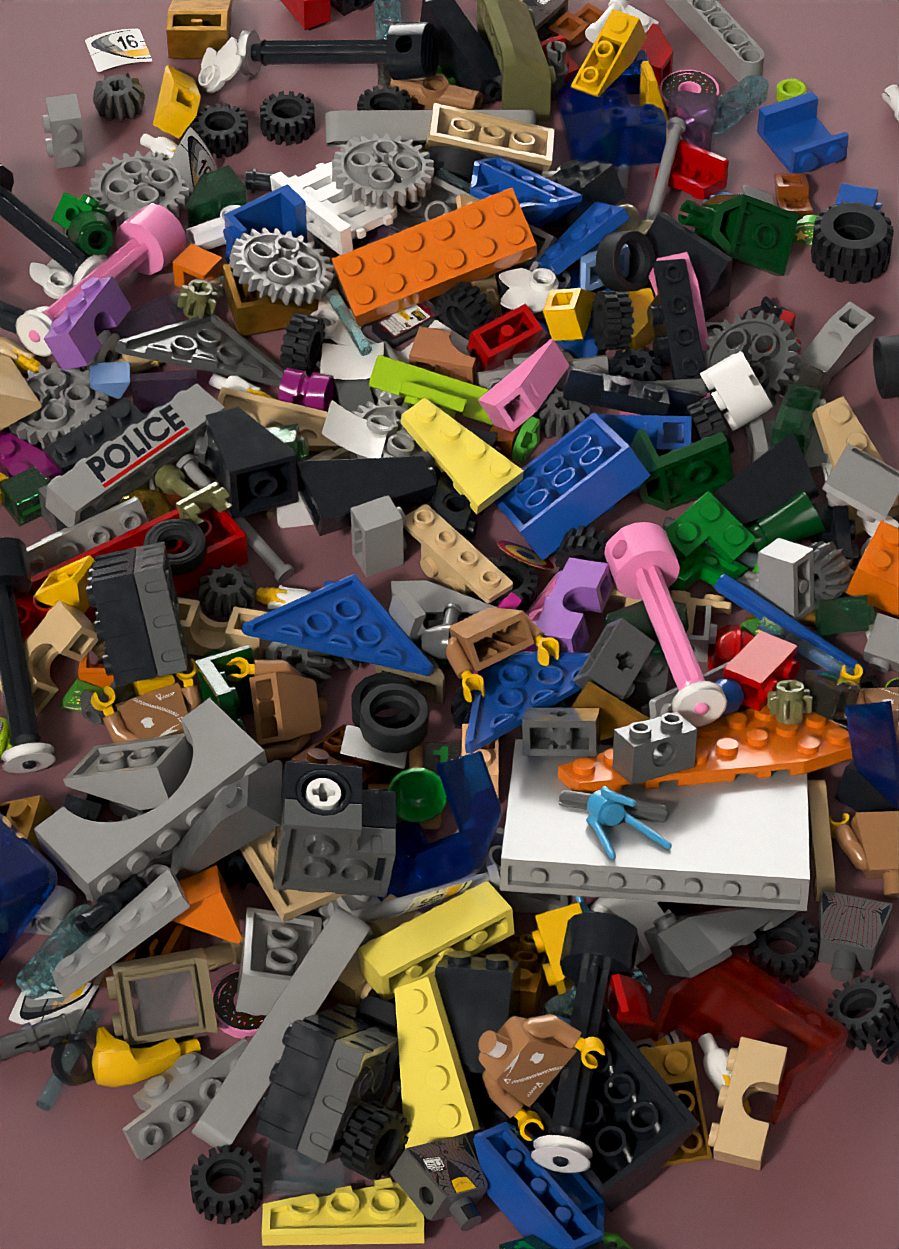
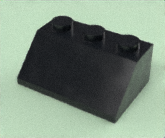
M663 211L659 213L646 233L653 246L655 261L657 258L688 253L698 280L705 322H707L729 306L733 259ZM649 282L647 286L653 290L652 284Z

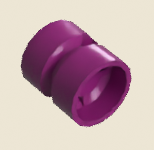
M286 368L281 379L278 400L328 412L330 403L333 400L334 377L320 373H313L311 376H308L304 370Z

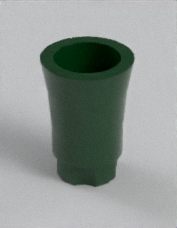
M84 211L76 215L69 225V240L87 255L99 256L111 249L114 241L112 226L103 214L97 211ZM97 230L99 233L98 239L95 241L88 240L90 233Z
M803 490L770 514L757 520V524L746 528L757 539L753 543L757 554L777 538L797 543L825 532L816 509Z

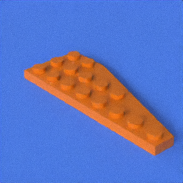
M766 704L760 711L750 708L740 712H732L716 719L710 724L696 727L695 767L641 782L637 785H643L645 789L659 788V782L677 780L678 786L734 781L736 774L745 773L755 774L757 778L771 777L772 771L789 769L790 775L805 774L862 755L863 743L839 724L834 723L835 721L814 705H812V713H803L802 722L788 725L778 722L776 715H770V708ZM613 748L597 754V757L577 758L572 762L558 766V779L571 791L593 794L602 787L607 786L613 792H621L624 785H630L626 779L612 768Z

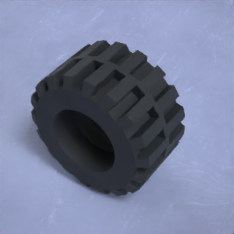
M841 202V205H830L829 210L823 209L819 217H816L813 229L811 260L812 263L816 264L815 268L819 272H824V276L827 278L833 277L837 282L841 283L843 281H848L849 284H856L857 281L865 283L869 282L870 278H878L881 272L886 271L890 262L894 233L889 217H884L885 213L883 211L875 210L874 206L869 204L862 205V202Z

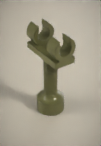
M167 464L162 466L155 475V484L166 494L172 495L177 493L184 498L176 502L180 519L191 521L197 526L204 522L197 515L212 507L219 513H222L233 506L225 500L230 495L224 487H219V484L214 482L199 491H195L185 483V475L174 465Z

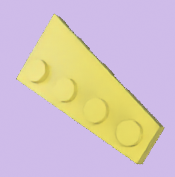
M423 398L402 414V426L424 452L428 451L432 455L437 468L441 472H446L452 479L453 487L460 495L464 494L471 502L470 507L476 515L523 479L524 470L426 398Z
M435 976L426 977L395 988L403 1115L408 1120L406 1125L409 1126V1132L405 1134L408 1137L405 1149L479 1130L480 1126Z
M391 1177L375 1180L374 1186L352 1190L351 1186L336 1188L335 1192L328 1196L317 1197L312 1193L263 1204L262 1246L424 1243V1215L396 1181L392 1182Z

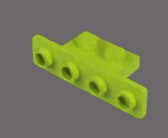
M382 355L377 356L369 380L370 387L405 398L404 403L411 406L426 398L452 418L456 414L491 426L494 425L478 401L489 389Z

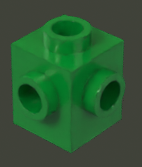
M64 192L51 221L66 228L65 234L68 236L69 225L79 213L97 211L107 218L109 212L99 207L100 201L90 195L83 193L81 197ZM98 231L91 232L88 238L97 240Z

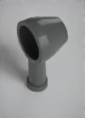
M447 604L444 608L443 623L423 631L422 649L424 653L440 659H447L446 647L449 638H451L449 627L457 623L462 612L458 604Z

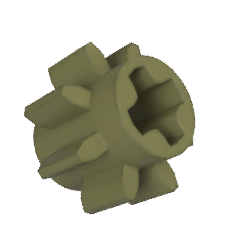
M193 280L188 286L181 285L177 307L183 308L184 315L190 319L195 317L203 319V315L207 313L214 314L218 293L212 292V286L208 282Z
M784 680L777 684V691H768L767 707L770 708V715H776L778 722L788 725L798 724L803 720V713H812L813 697L810 696L809 689L804 690L803 683L796 680Z

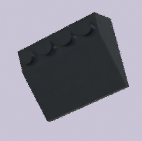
M605 1009L599 1037L604 1045L605 1056L597 1051L596 1059L598 1066L593 1070L582 1130L583 1139L581 1140V1142L590 1147L593 1153L592 1157L588 1159L591 1163L590 1168L580 1173L605 1202L610 1212H612L640 1191L699 1126V1122ZM561 1071L529 1107L531 1111L536 1112L540 1116L543 1126L547 1131L551 1128Z

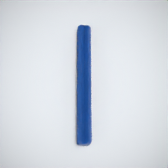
M723 574L716 582L714 588L717 592L788 639H791L794 643L839 673L842 666L845 665L846 672L854 676L855 665L859 664L863 669L862 677L867 669L865 665L735 579Z

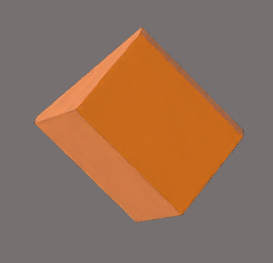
M217 865L180 880L179 883L190 907L172 921L239 944L242 935L238 911Z

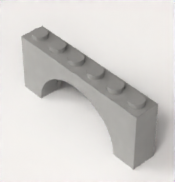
M210 698L181 718L186 740L193 748V760L183 783L164 803L143 815L118 822H96L83 819L74 815L63 806L34 828L41 849L94 904L101 895L107 892L112 893L133 874L143 871L148 863L163 851L173 848L224 788L268 764L265 751Z

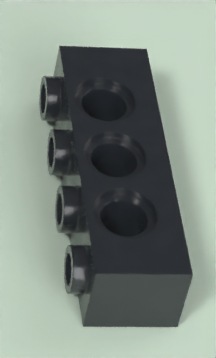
M465 427L502 454V448L497 447L498 433ZM442 472L430 507L467 541L469 539L474 540L478 526L476 517L477 515H483L484 510L476 515L470 507L471 502L464 494L460 495L453 487L452 479L446 472Z

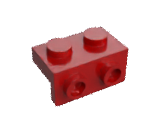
M681 140L678 143L667 186L689 193L696 199H707L727 187L729 161L722 156ZM659 167L656 168L655 179L657 178Z

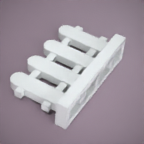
M332 162L327 164L320 163L316 165L315 170L300 177L294 175L288 178L282 172L270 176L272 191L288 184L306 201L307 229L339 255L353 250V238L361 239L366 236V232L380 225L388 226L393 224V219L398 215L395 203L393 209H390L387 203H382L380 209H377L376 204L373 202L368 206H364V200L362 199L352 202V195L342 196L343 189L337 190L336 182H332Z

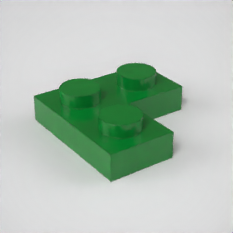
M709 491L665 529L675 555L682 562L707 541L731 565L757 540Z
M701 545L683 562L676 556L680 570L677 580L669 588L685 591L698 579L715 587L716 582L723 574L737 580L744 573L748 572V568L735 561L729 565L717 552Z

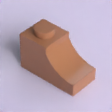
M419 326L409 354V364L475 385L477 379L476 358L463 354L451 343V332Z

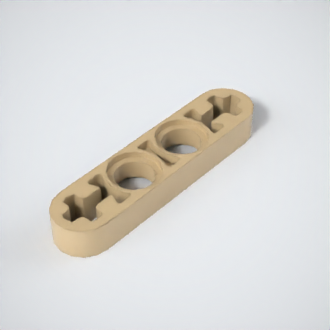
M807 780L809 851L814 901L820 902L821 890L835 893V871L825 780Z

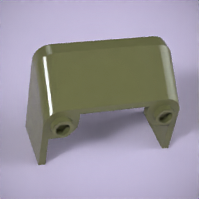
M477 0V32L489 50L494 52L502 75V110H532L536 112V122L549 121L551 84H555L556 77L554 67L548 66L535 30L533 9H528L526 3L521 0Z

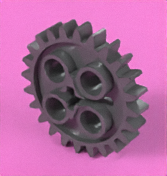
M748 310L746 319H743L737 313L735 314V323L730 324L725 319L723 321L725 327L723 331L716 328L713 329L716 335L715 340H705L710 346L709 350L702 351L703 358L706 360L704 361L705 370L730 355L741 351L757 379L762 377L759 383L772 405L775 406L776 400L774 396L779 394L785 397L786 392L783 387L785 385H795L790 379V375L800 374V370L794 365L802 361V357L797 353L801 349V345L795 340L797 335L784 320H780L775 314L768 316L761 310L758 316H756L751 310ZM772 346L771 350L765 353L766 350ZM707 387V393H710V396H712L711 393L717 391L716 388L709 391Z

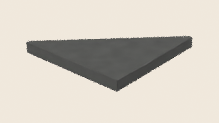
M205 314L203 319L195 317L119 340L115 351L120 354L227 376L234 375L246 380L280 386L284 373L281 367L215 314Z

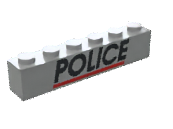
M197 383L186 391L181 390L174 396L172 401L163 407H157L152 410L149 416L140 423L130 425L121 436L113 441L105 442L95 454L89 458L79 460L73 469L63 476L58 475L53 478L47 486L45 507L68 528L105 511L155 476L162 466L172 464L195 448L198 436L204 437L207 429L205 415L225 410V407Z

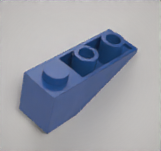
M597 414L629 446L637 431L642 429L647 433L655 449L675 450L691 444L692 416Z

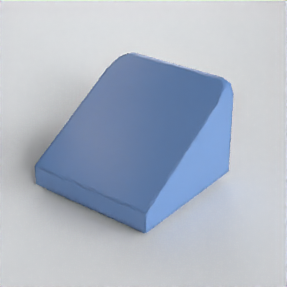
M92 363L89 367L90 388L120 399L130 384V363Z

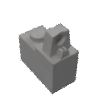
M777 538L758 552L757 566L759 571L757 573L748 571L736 580L796 621H800L814 610V553L812 548Z

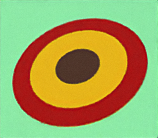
M498 541L497 543L503 551L522 562L542 569H554V565L550 560L545 558L542 561L533 550L509 541Z

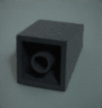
M239 407L205 415L210 463L220 487H224L230 495L225 500L233 505L229 508L233 519L299 502L296 454L291 447Z
M452 951L448 955H444L436 965L435 978L463 1072L483 1073L485 1068L479 1061L481 1051L479 1050L478 1043L480 1037L488 1030L497 1033L509 1018L514 1016L520 1017L521 961L509 960V956L504 954L487 955L486 958L471 957V953L466 951Z

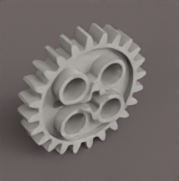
M373 133L372 139L368 140L365 136L361 135L360 142L350 139L349 146L341 145L340 152H335L334 159L332 160V182H336L337 190L343 189L342 196L352 195V202L362 199L364 200V206H368L373 202L376 204L377 209H380L382 203H387L390 209H393L396 202L404 207L406 206L407 199L415 203L417 202V195L424 197L426 190L431 189V182L434 180V161L429 159V152H422V145L413 147L412 139L401 142L400 135L393 140L390 139L388 133L383 138H379Z
M136 151L134 157L123 153V160L112 157V165L102 163L103 171L95 170V178L90 179L91 187H89L90 196L100 201L98 206L109 212L107 216L109 222L116 219L117 227L138 210L150 204L163 206L172 212L175 217H179V209L186 210V202L191 200V191L181 175L169 163L170 159L164 161L163 153L155 158L152 156V151H149L146 156H141L140 152Z
M262 228L261 234L254 229L251 230L250 235L242 233L241 239L236 238L229 257V267L234 268L232 275L240 277L239 284H249L247 291L258 290L260 298L268 295L271 296L273 303L277 299H282L285 305H288L290 300H293L298 306H301L302 300L309 304H312L314 298L321 300L322 295L327 294L331 285L334 267L329 264L330 257L322 256L323 249H313L315 242H303L304 236L302 235L294 238L291 231H288L285 235L281 234L278 228H275L274 233H270L266 228Z
M53 362L51 369L46 370L43 365H39V372L35 374L33 371L28 370V378L25 380L41 403L42 408L7 427H9L11 434L17 435L18 438L24 441L28 439L29 444L33 446L41 442L43 449L49 443H53L110 406L109 395L90 388L89 369L83 372L81 366L62 370V368H58L56 362Z
M378 399L377 405L367 401L365 407L358 405L357 411H352L353 414L367 420V427L373 433L378 435L387 434L381 458L423 456L428 467H432L435 473H442L434 464L435 459L428 451L424 452L401 424V416L409 409L408 404L403 403L402 406H397L396 402L391 400L390 404L386 405L381 399ZM371 422H374V423H377V424H380V425H384V426H387V427H389V428H388V429H379V428L373 426V424H372ZM357 454L358 459L367 458Z

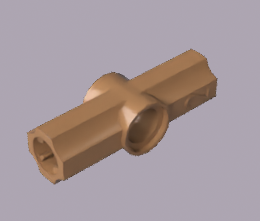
M436 74L432 80L396 81L391 78L389 89H392L393 86L399 87V92L404 89L407 95H410L412 103L423 105V110H433L434 103L465 110H480L483 101L481 92L450 85L448 79L439 74Z

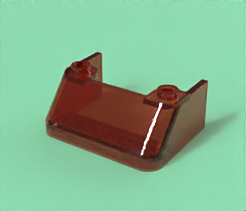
M731 955L724 961L692 978L684 979L668 990L650 1037L657 1042L678 1028L694 1041H698L704 1034L711 1033L713 1037L718 1034L737 1047L741 1037L787 1047V1061L779 1095L775 1094L777 1101L768 1120L775 1125L808 1101L842 1052L848 1039V1031L837 1020L746 959L737 955Z

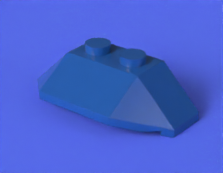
M500 156L474 161L470 195L484 199L513 188L527 223L536 228H541L546 223L558 221L582 201L581 194Z
M508 1122L475 1134L473 1141L481 1170L488 1183V1189L486 1190L488 1196L533 1248L584 1249L602 1240L604 1236L605 1202L579 1173L555 1172L535 1163L531 1158V1153L535 1150L533 1143L538 1137L532 1135L533 1141H527L522 1137L520 1131L516 1130V1126Z

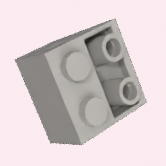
M848 443L822 489L828 492L826 497L841 506L847 503L858 509L856 514L866 521L874 523L878 520L880 522L885 520L899 495V471Z

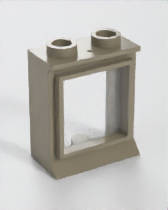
M203 948L118 962L111 965L113 976L106 977L109 1000L117 999L119 1013L112 1014L115 1037L123 1036V1041L127 1042L129 1046L204 1032L218 1033L208 963Z

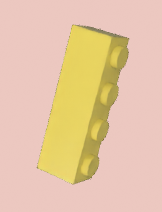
M488 881L470 888L461 895L435 906L430 911L409 922L402 923L399 927L357 948L361 975L382 1000L388 1001L395 997V988L426 977L435 976L436 965L449 952L466 951L471 953L472 957L515 934L512 907Z

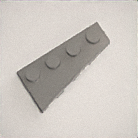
M169 868L72 955L65 957L57 964L51 974L56 988L65 999L190 907L177 877Z

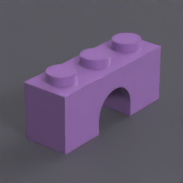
M113 276L102 279L93 277L85 281L81 286L82 290L67 303V309L59 318L52 322V328L43 338L62 370L88 365L103 346L95 331L117 327L132 308Z
M569 557L563 571L558 572L555 587L551 595L546 596L543 603V611L538 621L535 620L534 623L543 631V638L550 637L559 642V652H583L589 635L584 614L580 612L593 611L602 613L614 588L609 564Z

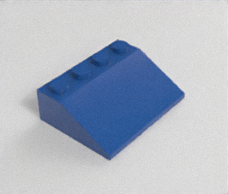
M594 412L523 467V479L495 500L494 503L543 561L546 557L558 552L566 532L569 533L571 528L578 530L579 526H585L587 529L592 521L601 514L611 511L624 496L639 489L643 482L651 475L630 446Z

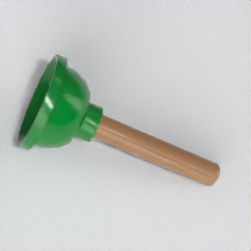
M423 741L420 745L409 751V769L400 772L394 777L388 788L389 792H396V815L408 822L422 823L434 819L442 812L446 804L447 789L443 780L435 772L424 768Z

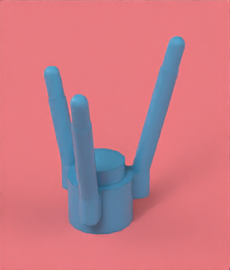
M607 786L594 792L588 799L587 811L590 815L587 817L586 822L594 828L610 859H615L616 854L602 825L615 826L622 820L666 849H671L672 844L624 810V805L634 807L636 805L635 800L615 793Z

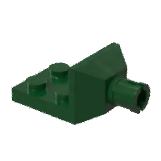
M745 194L715 195L702 205L691 200H686L681 205L679 211L689 215L687 217L678 214L680 224L695 228V234L721 250L734 261L775 276H784L799 214Z
M644 429L637 431L630 445V448L651 475L633 493L637 492L641 501L665 511L698 499L707 491L713 493L733 478L728 441L723 432L705 437L700 441L672 450L662 456L657 454Z
M245 645L226 652L219 649L210 650L203 655L202 659L195 661L203 702L210 698L245 731L242 719L238 716L254 712L249 678L255 675L247 674L240 681L231 682L227 679V676L230 674H241V669L237 665L226 664L236 657H242L249 664H254L252 648L250 645Z

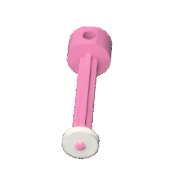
M150 204L138 210L121 224L115 234L118 250L45 311L27 310L17 319L16 331L23 345L29 351L41 357L52 354L43 338L52 328V322L59 318L67 309V303L82 290L81 286L85 281L93 277L102 279L113 276L118 284L133 270L145 275H152L161 271L179 256L185 249L186 236L180 221L174 214L163 206Z
M639 522L625 526L606 543L604 551L616 587L625 597L642 599L679 690L673 698L671 705L673 713L678 712L694 727L710 724L718 719L726 710L727 699L720 685L704 679L668 590V587L677 580L680 567L667 533L659 525L650 522Z

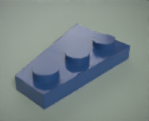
M595 201L553 245L546 249L543 256L537 261L539 266L553 271L555 275H559L602 241L607 234L616 230L630 219L623 207Z

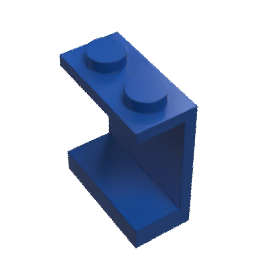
M813 91L759 108L757 133L790 173L811 171L846 159L848 133L843 132L832 136L817 118L818 97Z
M288 184L224 214L225 229L223 230V235L226 240L227 252L225 253V259L227 264L230 263L229 257L236 238L241 239L242 233L250 235L252 229L260 234L262 228H266L270 233H274L275 228H278L280 233L284 235L291 231L292 237L297 238L302 235L304 236L303 242L308 243L306 201Z

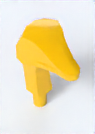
M99 1027L96 1030L97 1043L92 1056V1069L98 1085L112 1088L131 1085L164 1073L182 1055L192 1051L199 1054L201 1052L200 1043L197 1038L179 1043L174 1038H170L149 1048H131L127 1042L112 1036L106 1027Z

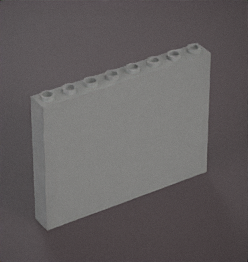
M515 739L501 855L500 891L807 911L810 882L807 773L790 775L789 769L772 771L771 777L757 778L755 774L745 773L736 774L734 781L678 786L677 780L659 782V788L645 789L643 785L637 784L624 785L621 792L615 793L627 796L633 800L665 804L669 807V816L664 823L643 819L637 820L669 841L672 847L671 849L664 848L622 820L615 826L602 825L616 854L615 859H610L594 828L586 822L587 817L590 815L588 811L559 805L561 791L570 789L558 779V766L572 762L577 758L589 756H523V739ZM600 744L597 754L613 748V745Z

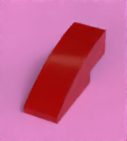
M621 974L612 975L606 999L610 1015L633 1042L656 1037L657 1027L645 987L631 977Z

